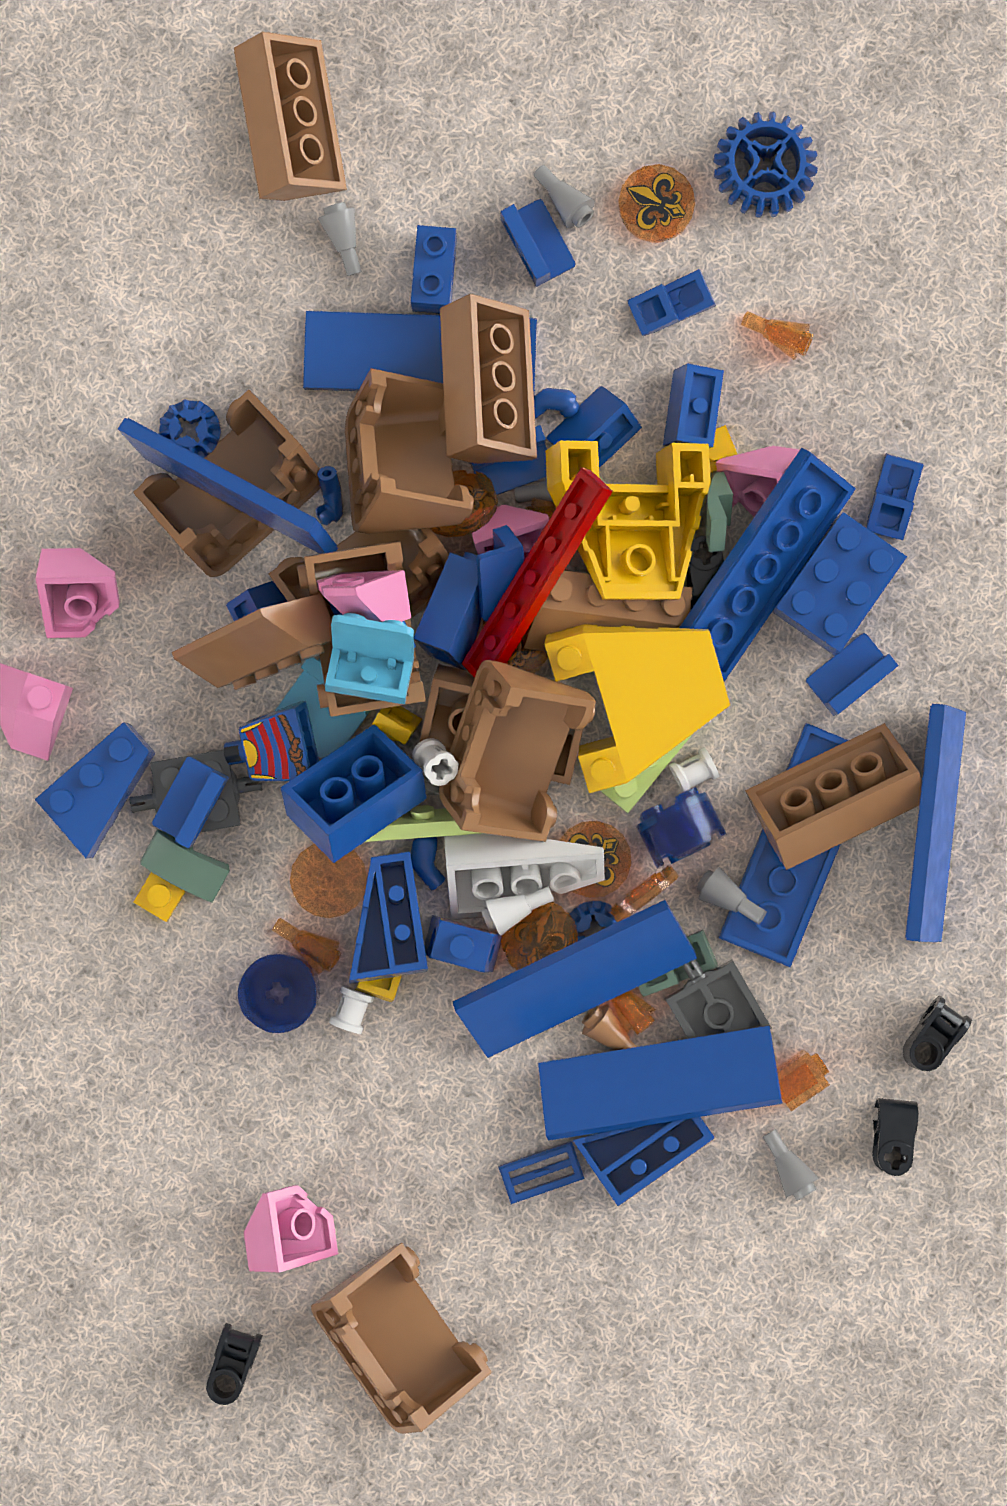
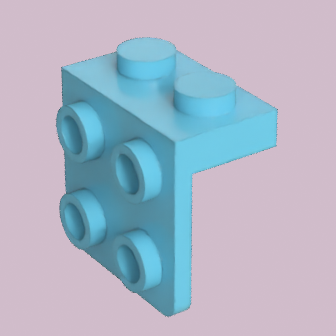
M356 613L334 615L331 622L333 649L325 682V691L405 705L414 662V630L397 620H385L384 622L367 620L364 616Z
M312 657L306 659L301 666L304 671L276 710L300 701H306L318 757L323 759L351 739L371 710L330 717L328 707L320 708L317 685L324 684L320 658L316 660Z

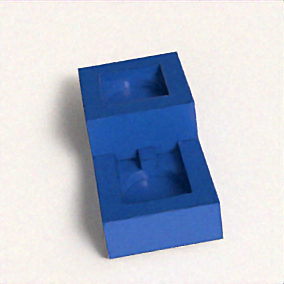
M700 269L665 286L660 284L627 300L643 337L716 307Z
M885 453L866 524L868 530L873 533L904 540L914 507L913 500L924 467L923 463Z

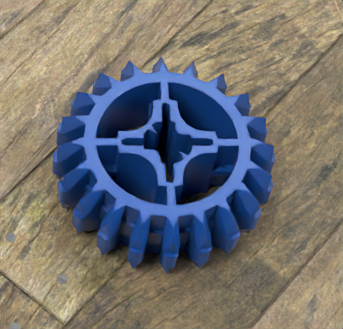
M774 111L769 113L767 121H763L761 114L756 112L753 114L752 124L745 117H742L738 121L739 130L729 126L726 130L728 139H720L717 145L722 152L716 153L713 158V162L721 166L715 169L714 178L726 179L719 185L720 193H726L732 189L733 192L728 198L729 205L735 204L740 198L744 201L740 209L742 214L748 211L751 204L756 206L755 216L757 218L762 216L764 207H768L771 217H776L779 212L778 204L781 205L784 211L790 212L793 208L792 200L802 203L805 199V194L802 190L810 191L814 182L809 177L816 176L818 172V167L811 164L818 156L817 151L806 150L812 144V138L810 136L799 138L803 131L802 124L796 125L792 130L788 127L791 120L789 115L783 118L782 123L775 122L776 113ZM757 137H770L778 141L773 145L764 146L756 140L753 142L750 140ZM738 149L745 154L744 159L750 165V170L743 180L739 177L735 167V153ZM788 149L792 152L796 162V176L794 180L786 175L788 170L781 161ZM776 154L771 170L769 171L767 167L766 171L761 169L756 174L760 158L764 162L765 158L771 159ZM766 182L775 188L780 187L782 189L774 192H762L753 188L759 183Z

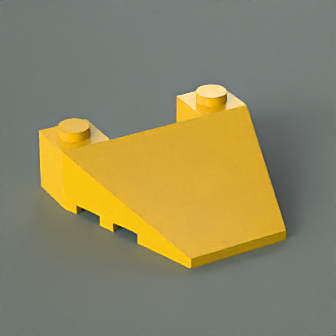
M560 440L545 451L547 490L556 508L581 467L591 470L599 477L598 441ZM671 443L656 452L657 485L606 484L613 492L577 549L603 600L680 599L692 551H690L702 517L699 515L704 496L708 494L711 483L709 444Z
M583 624L546 635L545 648L556 682L585 673L595 672L613 733L611 737L579 745L578 758L589 793L628 783L730 706L709 629L662 627L651 629L635 628V626L603 627Z

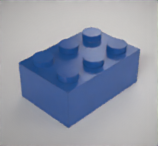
M842 512L826 532L772 613L835 656L843 650L907 556Z
M375 724L280 787L286 815L333 863L427 799L423 770Z

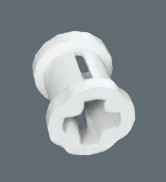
M429 738L415 746L412 760L423 770L424 775L431 784L437 786L446 785L456 777L459 764L454 759V756L446 751L445 746L439 740Z
M705 747L698 750L697 755L679 764L675 762L669 764L670 770L684 795L690 793V788L710 778L715 780L720 777Z
M342 986L340 992L343 995L336 1015L330 1018L329 1023L338 1028L362 1034L363 1027L361 1022L367 1005L373 1002L374 996L359 992L351 987Z

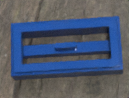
M572 1141L498 1166L511 1204L585 1179ZM566 1152L568 1153V1159L510 1178L509 1172ZM573 1167L574 1173L516 1193L513 1187L561 1169Z

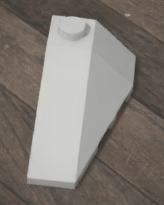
M486 833L444 836L451 919L483 917L481 910L487 908L485 900L522 894L526 896L549 886L551 891L563 894L605 880L603 847L546 839V842Z

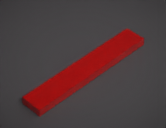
M583 467L580 468L463 660L462 665L474 678L479 666L485 660L507 664L612 494L613 490L591 470Z

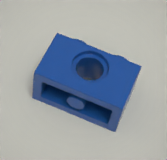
M417 225L411 292L412 312L440 314V308L452 302L457 246L456 228Z

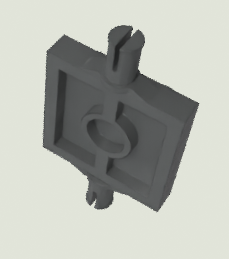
M223 749L150 762L153 777L152 794L131 796L129 799L130 804L145 802V804L131 806L132 813L155 809L157 813L185 759L193 757L230 777L201 832L240 826L241 819L238 807L240 794L258 790L262 791L263 788L262 783L247 786V783L259 782L251 780L250 777L237 778L231 765H228Z
M696 959L690 961L693 969H691L688 963L682 965L690 980L686 982L683 988L665 997L688 1039L770 1026L732 959L714 970L704 972Z

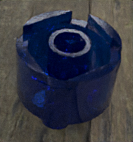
M693 787L677 795L674 805L663 809L662 805L658 804L640 814L641 817L639 819L641 823L636 828L657 869L664 867L662 859L668 857L671 864L710 846L709 841L713 839L712 835L715 833L719 840L727 835L706 792L699 793L697 787Z
M274 952L257 959L247 968L238 986V1002L244 1016L255 1026L270 1033H285L298 1028L313 1014L320 998V983L314 968L304 958L290 952ZM276 982H280L282 988H288L289 994L284 996L283 1002H279L278 996H271L270 990L276 987Z

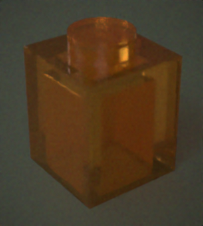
M803 1049L777 1067L782 1101L790 1111H793L830 1085L824 1077L829 1073V1070L817 1053L810 1056Z

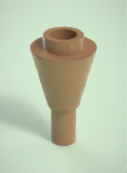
M608 1004L601 1008L596 1006L590 1009L582 1020V1024L585 1025L582 1030L583 1035L613 1050L638 1047L629 1039V1035Z

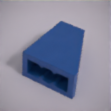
M450 552L416 630L414 640L430 657L466 670L462 662L475 642L482 618L480 615L477 555L464 552L462 557Z

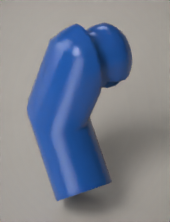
M543 389L534 396L535 419L547 410L559 411L565 418L574 416L579 410L576 395L567 389Z
M325 466L319 469L317 473L325 504L317 506L315 513L321 524L329 525L333 521L337 523L343 515V507L337 471L334 467Z
M437 837L414 838L411 848L413 870L431 891L435 890L446 880L444 875L434 865L438 839Z

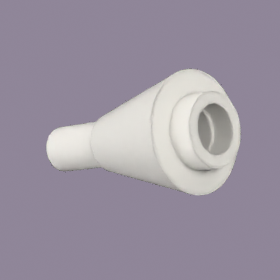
M549 886L526 896L522 894L485 900L487 908L481 910L489 931L497 929L501 936L532 912L531 910L554 901V897Z

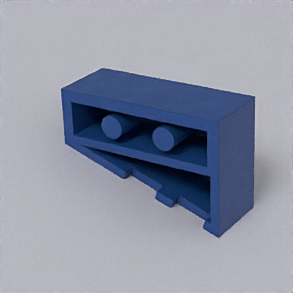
M123 722L35 798V801L86 859L94 858L99 846L111 826H113L118 814L148 767L155 752L131 724Z
M410 852L371 857L349 984L427 972L428 966Z
M696 1117L596 1133L575 1139L573 1142L616 1205L620 1206L714 1140L715 1137L702 1118Z

